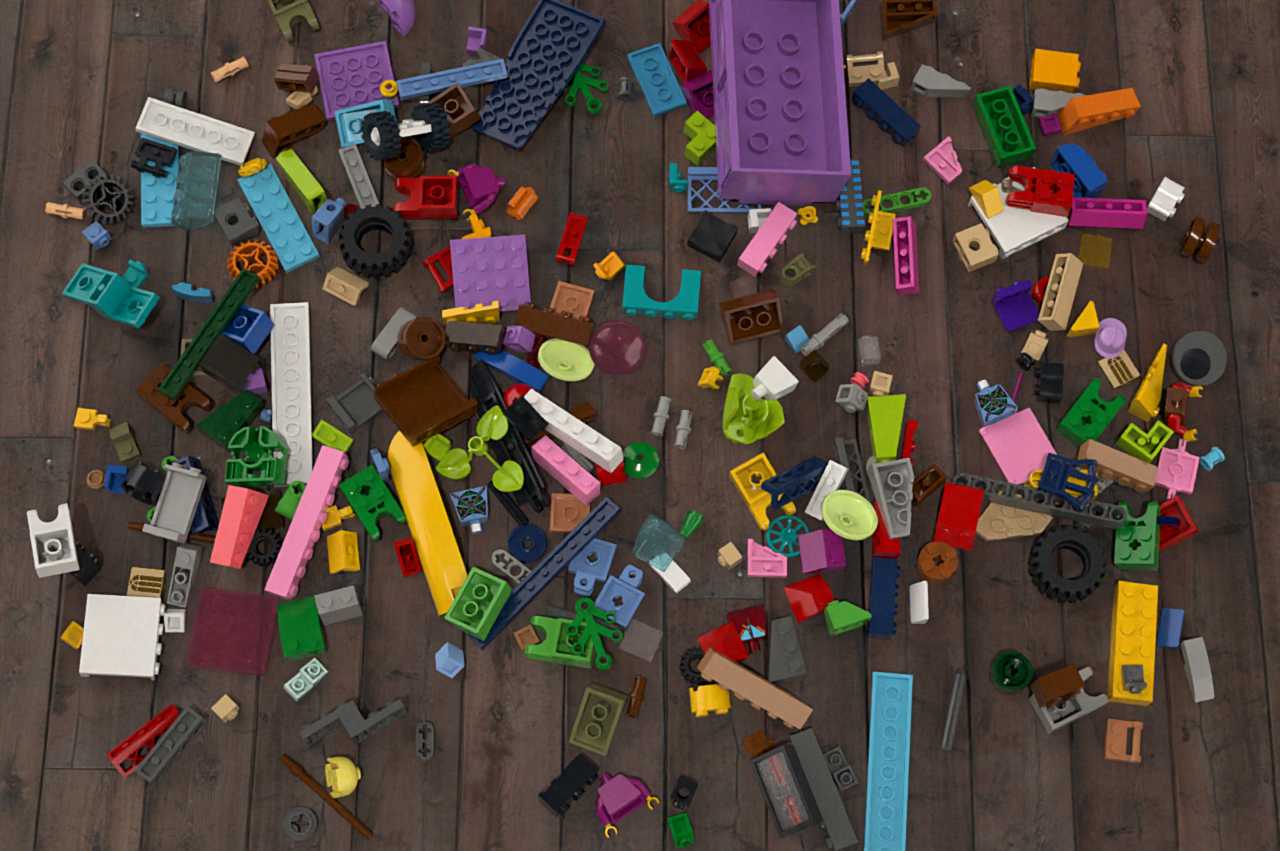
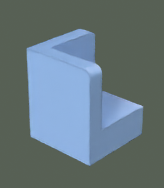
M449 642L435 655L436 670L450 678H453L465 666L463 651Z

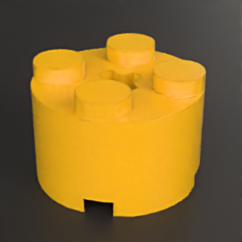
M717 684L699 686L697 691L689 688L691 712L695 713L696 717L708 716V712L715 711L716 715L727 714L728 709H731L729 689L725 691Z

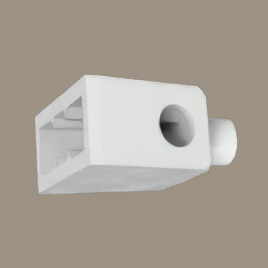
M773 356L755 376L752 383L755 389L751 391V395L755 400H759L763 396L767 400H777L794 391L799 381Z

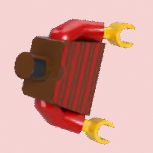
M1176 382L1167 389L1164 425L1183 436L1187 442L1197 440L1194 437V434H1197L1196 429L1187 430L1184 427L1188 394L1189 397H1202L1199 395L1198 390L1203 388L1201 386H1190Z

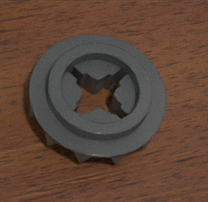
M304 807L291 810L284 820L286 833L298 841L308 839L314 834L317 827L316 816L311 810ZM302 815L303 822L309 825L303 826L300 831L299 827L292 823L299 822Z

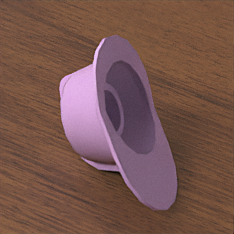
M1106 318L1099 323L1094 346L1101 356L1115 358L1122 353L1127 337L1125 325L1115 318Z

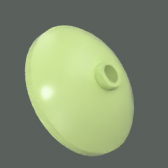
M554 338L544 342L538 352V360L542 368L551 376L563 381L585 379L592 373L594 368V358L591 352L582 344Z
M836 490L828 494L822 503L821 511L824 521L839 536L850 540H863L874 533L878 524L877 514L870 502L863 496L849 490Z

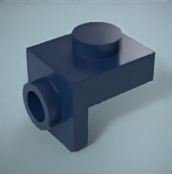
M1019 84L1014 88L1013 93L1022 114L1026 115L1031 111L1034 99L1030 96L1029 91Z

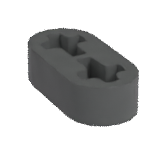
M421 722L416 727V755L421 761H429L434 756L435 732L432 724ZM425 726L428 730H431V732L427 733V740H423L424 736L420 733V730H423ZM423 743H427V749L431 750L425 757L422 753H419L420 750H423Z

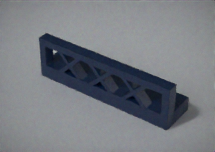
M187 455L174 461V463L183 465V469L189 470L190 467L201 470L200 474L204 475L200 460ZM206 482L190 527L194 535L206 530L216 532L219 527Z
M814 456L762 482L761 489L771 494V508L776 510L816 490L820 481H817L820 474L823 475L828 462ZM808 480H810L809 483L807 484V486H806L805 488H803V487L805 486L806 482H807ZM783 493L782 497L778 501V495Z

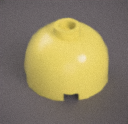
M327 758L330 764L325 765L327 786H332L333 792H330L331 796L338 798L351 794L361 778L360 769L356 768L349 758Z

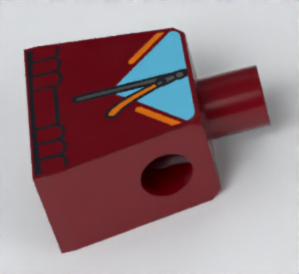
M764 605L727 613V622L733 621L743 644L748 646L749 654L761 652L759 641L766 639Z

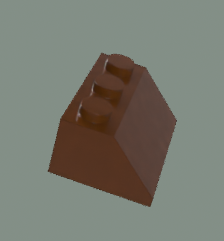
M773 289L719 303L722 321L730 345L784 331L780 300Z

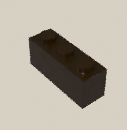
M448 321L445 332V344L449 350L454 352L464 350L470 353L485 352L488 355L502 354L506 331L502 325Z

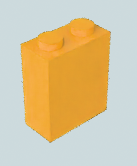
M1035 49L1032 56L1029 89L1044 88L1048 91H1065L1066 93L1073 94L1075 88L1079 87L1080 78L1077 77V72L1080 71L1081 62L1078 61L1079 54Z

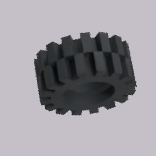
M258 529L252 538L247 555L255 565L258 564L261 567L263 565L268 567L270 563L273 565L281 550V541L272 530L266 531V529H262V531H259ZM262 541H267L271 544L270 552L264 555L257 552V545Z
M701 647L688 649L680 660L681 675L684 676L685 681H690V684L696 683V685H700V683L705 684L708 681L700 676L701 673H695L690 668L692 660L703 659L704 653Z

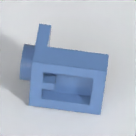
M97 221L82 231L83 235L96 250L105 247L112 239L108 231Z

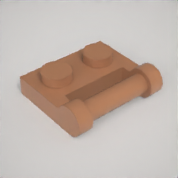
M1108 718L1105 729L1104 759L1141 763V756L1139 755L1143 722ZM1127 729H1133L1131 755H1126Z

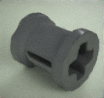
M622 77L618 80L620 85L618 98L620 100L629 101L634 98L632 93L634 79Z

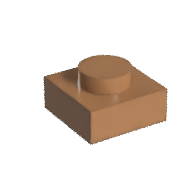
M531 624L513 633L522 652L527 645H537L540 643Z

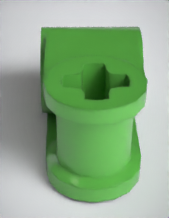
M302 481L292 482L274 511L293 520L305 490V484Z

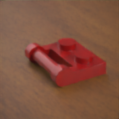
M449 246L423 261L424 267L428 268L438 284L441 294L448 292L454 287L451 248ZM436 262L440 263L450 279L449 281L445 282L434 265Z

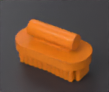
M522 186L507 204L509 206L507 213L510 217H514L517 220L523 219L529 208L538 200V196L533 188H524Z

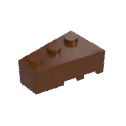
M882 0L879 6L882 41L934 22L937 16L936 0Z
M315 103L304 105L294 111H288L279 117H272L266 122L262 144L274 159L278 157L277 153L285 148L287 150L292 149L293 143L300 139L304 142L321 132L326 119Z

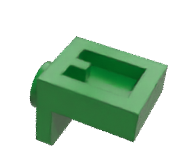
M686 812L667 818L676 849L685 848L695 843L693 830Z

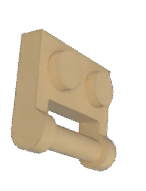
M879 51L877 54L847 55L849 87L860 86L868 78L875 84H877L878 79L885 78L883 51ZM878 61L877 65L853 67V63Z

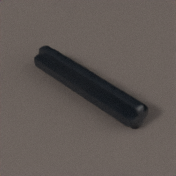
M493 480L488 483L490 490L519 526L527 525L529 519L509 494L499 491L494 486Z

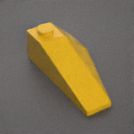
M1164 343L1156 354L1127 412L1146 422L1151 417L1155 418L1160 410L1157 406L1161 398L1167 345Z

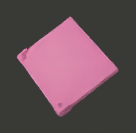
M1030 407L979 430L1008 483L1022 485L1028 482L1033 471L1044 469L1048 453L1056 454Z

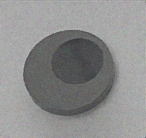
M1194 331L1183 335L1175 343L1171 354V363L1174 372L1183 382L1193 386H1203L1215 382L1223 374L1227 363V354L1223 343L1215 335L1206 331Z

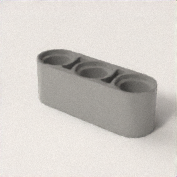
M400 307L375 339L371 350L385 360H389L399 347L398 333L400 328L407 321L416 319L418 316L404 307Z

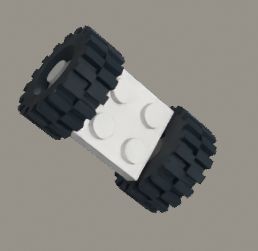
M438 103L418 105L413 109L414 112H411L412 119L402 120L400 124L394 121V115L387 111L367 114L361 123L363 125L361 127L363 132L361 139H364L363 146L366 147L365 151L370 153L369 157L373 158V160L396 157L400 152L401 143L399 141L402 140L401 137L411 135L420 144L422 151L445 148L449 143L447 139H450L448 132H451V129L448 127L450 122L446 119L448 115L446 112H443L444 108L440 107Z

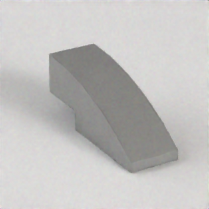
M1203 637L1183 641L1180 643L1185 661L1183 666L1194 703L1214 699L1212 674Z

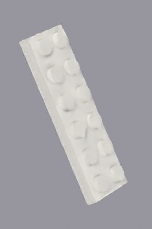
M150 97L147 99L136 126V132L239 166L244 164L255 136L253 131Z

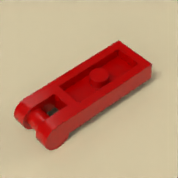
M574 213L569 214L557 252L556 262L561 263L564 261L568 265H575L588 217ZM565 250L571 251V254L566 255L564 254Z
M914 419L909 420L904 429L900 459L910 458L911 452L915 450L916 441L912 440L918 428V422ZM910 459L911 466H913V459Z

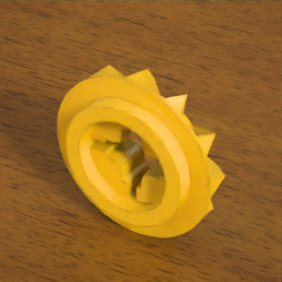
M255 158L244 163L238 170L239 175L246 177L261 171L267 165L266 160Z

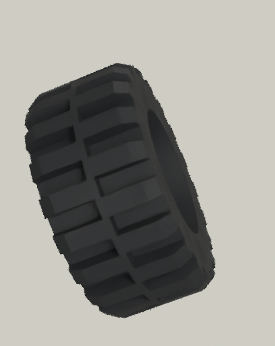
M371 204L365 205L366 208L364 209L359 207L355 209L356 213H350L347 216L348 221H343L341 224L342 230H339L338 236L342 257L346 261V265L350 269L353 268L354 273L357 275L363 273L364 278L369 279L370 276H374V279H380V276L385 275V278L390 277L391 272L397 273L400 271V266L404 267L406 265L407 258H410L412 240L407 222L398 211L393 213V209L389 206L383 208L382 204H376V207H371ZM382 230L389 233L393 237V241L386 250L380 253H367L358 247L361 237L367 232Z
M1065 525L1063 528L1060 526L1054 527L1052 531L1048 530L1040 537L1030 552L1031 556L1028 559L1030 568L1028 572L1030 576H1033V585L1040 587L1038 591L1041 594L1045 592L1050 600L1057 598L1058 603L1068 601L1070 604L1075 603L1077 600L1082 601L1098 588L1103 581V577L1106 575L1107 570L1105 566L1107 565V559L1103 558L1105 550L1104 548H1099L1100 541L1097 538L1094 540L1091 537L1092 533L1089 531L1084 533L1082 528L1078 526L1072 529L1071 525ZM1058 549H1067L1076 553L1084 565L1083 576L1077 580H1067L1060 577L1051 566V554Z

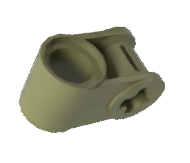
M801 253L783 268L780 282L785 287H793L803 278L809 276L816 266L814 264L811 265L805 258V254ZM786 274L792 275L793 278H788Z

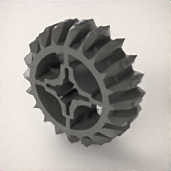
M106 173L102 174V180L99 175L95 176L96 182L90 179L89 183L91 186H84L89 192H82V195L87 197V199L82 200V203H88L84 210H92L88 216L91 217L93 214H96L94 221H98L101 217L102 224L106 223V219H108L109 224H113V218L117 223L120 222L119 215L122 218H126L127 216L124 211L131 212L127 205H133V202L128 201V199L134 197L132 194L127 195V192L132 190L131 187L124 188L127 182L124 181L120 184L121 177L119 176L114 180V174H110L109 179H107ZM104 184H111L118 188L119 191L110 192ZM98 186L100 198L93 202V193ZM105 194H108V196L116 195L110 200V204H108V201L100 203L106 197ZM122 196V206L117 212L115 200ZM106 206L112 214L102 213L96 207Z

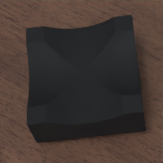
M705 210L696 228L689 236L687 246L720 263L737 234L738 226L727 223Z

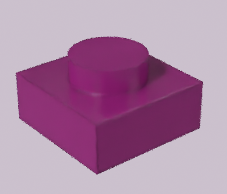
M1057 114L1039 117L1038 122L1043 136L1061 133L1062 128Z

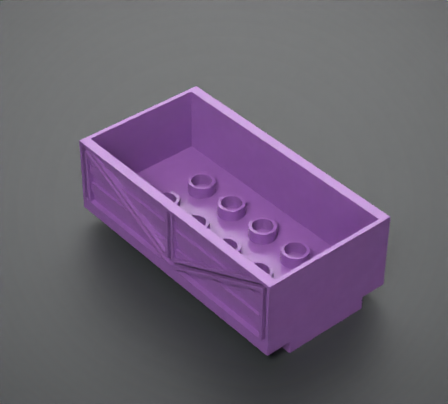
M709 0L719 199H738V204L777 205L780 202L785 206H811L813 202H835L851 176L839 0Z

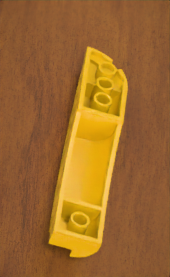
M399 430L389 446L388 465L438 616L448 612L468 575L423 444L420 443L412 447Z

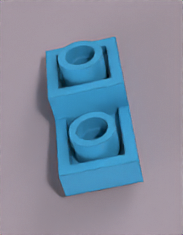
M186 282L172 285L175 295L181 299L196 303H214L211 289L199 288L194 290L192 284Z

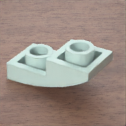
M313 658L300 669L296 676L284 685V689L298 702L325 677L328 671L316 658Z

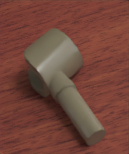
M1004 179V182L1001 183V189L1004 193L1023 191L1012 186L1011 179Z

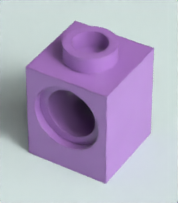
M508 326L503 344L517 353L531 352L536 335L523 326Z

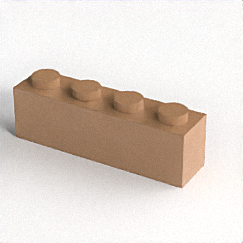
M1088 439L1080 446L1078 460H1097L1096 473L1102 478L1110 479L1121 486L1129 487L1143 494L1155 487L1157 466L1092 439Z

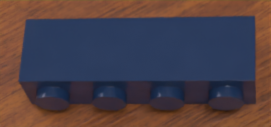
M869 78L853 91L851 99L853 104L857 108H861L870 120H874L883 132H887L895 143L905 147L919 134L921 125Z
M874 557L871 562L868 612L871 613L872 617L867 623L866 638L890 640L892 635L896 634L897 624L893 623L894 615H897L898 604H895V596L898 597L899 593L896 577L899 578L900 566H897V559Z

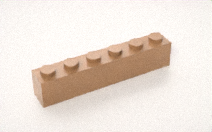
M709 647L697 667L701 672L700 676L710 682L712 679L715 680L720 688L728 691V689L734 691V695L743 701L745 698L750 700V704L758 710H761V708L767 710L766 713L774 719L778 717L783 719L782 723L791 729L795 726L801 730L813 711L808 703Z

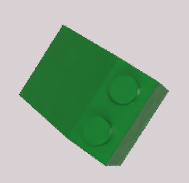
M315 596L276 605L283 653L287 662L327 653Z

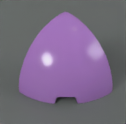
M378 0V5L390 16L392 26L404 37L411 30L415 21L416 9L414 1Z

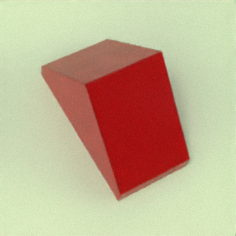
M413 537L394 542L403 577L421 573L422 569Z

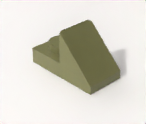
M127 422L109 429L111 440L123 464L141 457Z

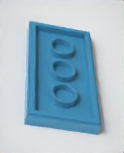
M661 43L627 54L628 62L653 118L687 106V101Z

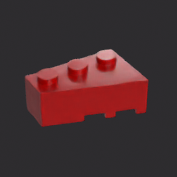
M874 500L872 506L876 511L878 524L872 534L871 562L874 557L897 559L901 553L899 538L890 539L878 504Z

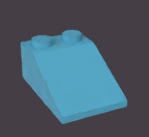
M379 100L334 111L341 147L364 143V139H361V135H363L361 131L363 125L361 123L364 120V116H367L369 113L387 111L394 115V121H397L393 100Z

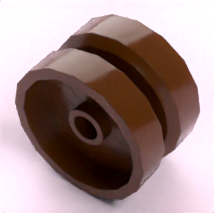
M401 137L402 140L399 141L401 148H399L400 152L397 156L383 159L387 175L393 182L398 178H420L425 172L426 163L420 144L415 139Z
M1195 216L1185 233L1180 255L1189 258L1196 250L1195 260L1206 263L1217 241L1221 225L1211 222L1205 228V219Z
M420 317L407 321L398 333L400 351L412 360H424L437 356L445 345L443 327L438 321L430 317Z

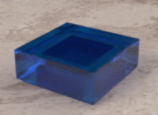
M1158 516L1157 524L1159 526L1180 527V519L1177 517Z

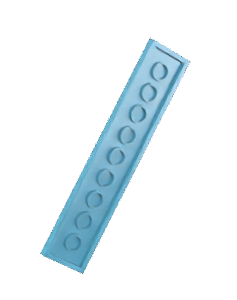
M884 672L872 673L863 851H905L913 675Z

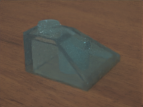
M650 514L639 529L632 555L665 572L686 541L667 522Z

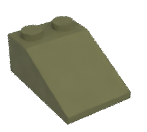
M591 682L586 687L568 743L607 756L629 695Z

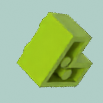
M696 111L684 124V133L692 139L686 145L685 156L699 167L716 150L715 125L700 112Z
M1159 420L1148 434L1131 423L1116 442V445L1129 455L1150 463L1174 431Z

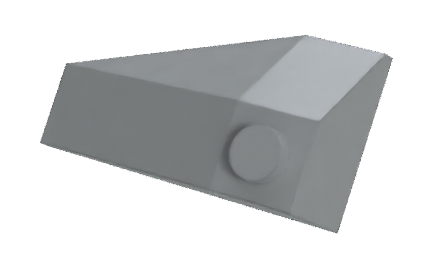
M910 458L872 464L867 472L890 539L909 536L911 501L913 499L912 487L914 483V473Z

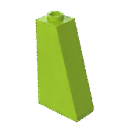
M292 149L281 152L276 157L278 167L308 210L314 215L327 200L325 191Z
M905 394L867 397L866 412L874 464L896 459L906 400Z

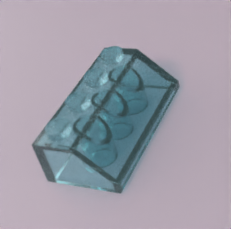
M191 151L181 155L179 172L176 178L177 185L171 213V224L191 231L213 222L221 154Z

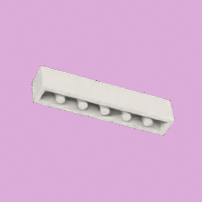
M533 389L524 396L531 406L549 423L544 428L545 430L608 472L612 473L623 461L622 448L553 402Z

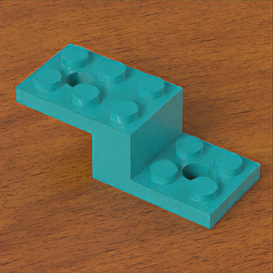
M84 263L81 264L62 292L68 299L90 305L104 318L138 329L145 322V319L160 298L156 293L132 287L118 273Z

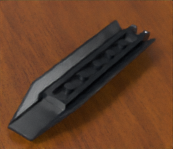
M481 359L469 369L471 397L475 398L478 402L476 416L479 421L488 410L496 405L500 407L502 412L508 408L486 364ZM507 419L509 427L505 436L499 440L490 438L489 443L501 467L506 461L511 460L519 464L523 470L524 483L522 488L512 491L518 505L522 506L530 502L534 511L540 513L544 510L543 506L548 507L551 504L550 497L545 493V485L519 431Z

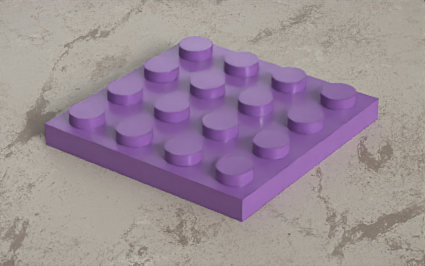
M386 41L314 54L327 121L336 120L334 111L379 100H393L394 109L400 108L397 94L392 98H387L380 91L382 82L386 80L394 81Z
M525 235L450 240L455 308L467 307L468 309H473L476 304L482 303L483 306H490L493 301H498L499 312L518 311L520 304L531 302Z

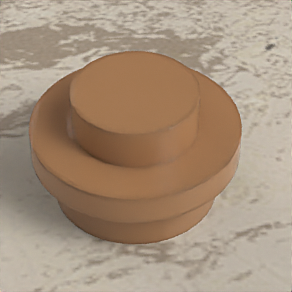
M93 470L87 475V484L92 489H100L105 484L106 475L101 470Z

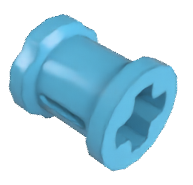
M1212 447L1207 455L1200 457L1199 463L1206 471L1210 472L1213 466L1225 460V456L1220 449Z

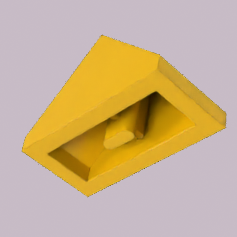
M984 180L969 187L971 194L987 219L1004 211L997 186Z
M1090 301L1069 330L1068 337L1096 334L1099 329V322L1094 302Z

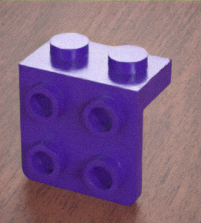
M1019 280L1011 287L997 289L991 300L1007 332H1012L1038 322L1039 312L1029 294L1032 288L1030 280L1024 282Z

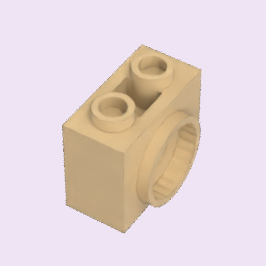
M982 223L954 235L952 242L968 273L996 261L998 248L995 244H992L990 233L987 228H984ZM970 247H975L977 251L971 250Z

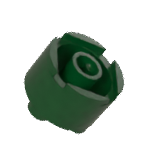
M1018 651L1004 652L997 657L989 670L990 682L994 689L1006 695H1014L1021 692L1029 684L1033 676L1031 662ZM1010 670V672H1011V673H1014V675L1011 676V674L1008 673L1007 671Z

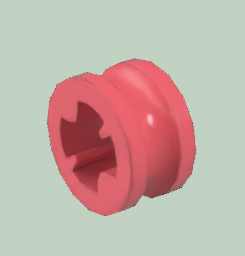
M856 372L854 374L855 377H852L850 382L861 386L864 390L865 385L869 384V380L865 375Z

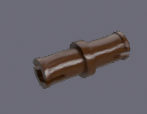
M635 677L632 692L629 693L628 697L630 700L625 714L627 717L638 718L641 702L644 701L643 693L647 682L646 678Z

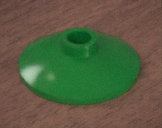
M632 443L622 452L624 471L632 478H648L656 472L659 466V455L656 449L648 443ZM637 456H643L644 459L639 461Z

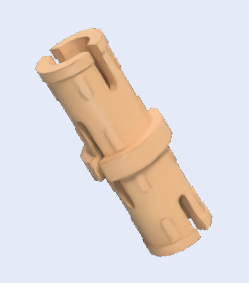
M242 56L231 63H225V66L212 71L211 75L217 83L228 76H234L236 72L249 67L245 57Z
M51 202L46 204V214L59 215L65 219L68 217L80 220L85 219L86 210L84 208Z

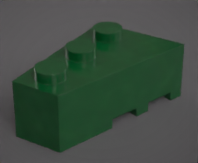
M245 390L195 426L201 434L228 452H231L228 449V443L234 433L244 427H250L265 407L261 399Z

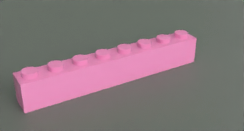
M322 445L264 589L270 595L292 601V598L296 596L300 578H303L305 575L306 563L312 557L313 545L320 537L319 530L321 525L326 522L327 508L333 504L334 493L342 481L341 475L343 470H346L348 467L349 457L343 451Z

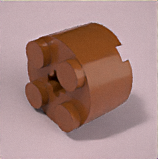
M929 542L921 550L916 560L915 567L920 578L923 581H927L930 585H940L947 582L957 569V552L944 542Z

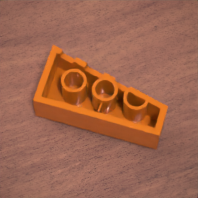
M1127 88L1071 98L1057 116L1064 136L1122 118H1130L1136 114L1135 112L1141 105L1134 89Z

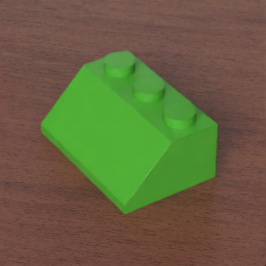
M472 567L444 619L465 633L484 641L512 592V588L506 581Z

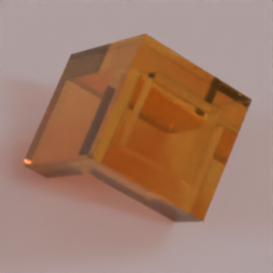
M758 730L752 736L745 738L741 745L754 759L771 747L774 741L772 739L769 740L761 730Z

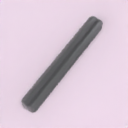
M549 605L546 610L547 616L556 619L574 620L577 615L575 612ZM593 618L595 623L612 631L620 630L622 632L621 626L615 624L607 625L605 621ZM619 634L613 635L614 637H620Z
M957 673L954 679L941 743V749L945 751H951L966 682V675Z

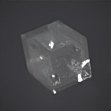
M862 336L858 339L856 345L860 366L879 364L881 354L877 336Z

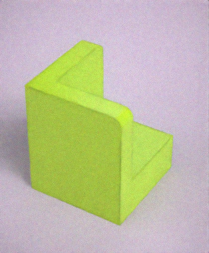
M437 434L429 438L423 447L427 455L441 462L447 452L450 451L451 443L447 438Z

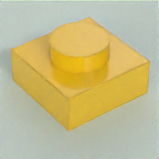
M72 621L60 638L74 649H78L83 641L84 628Z

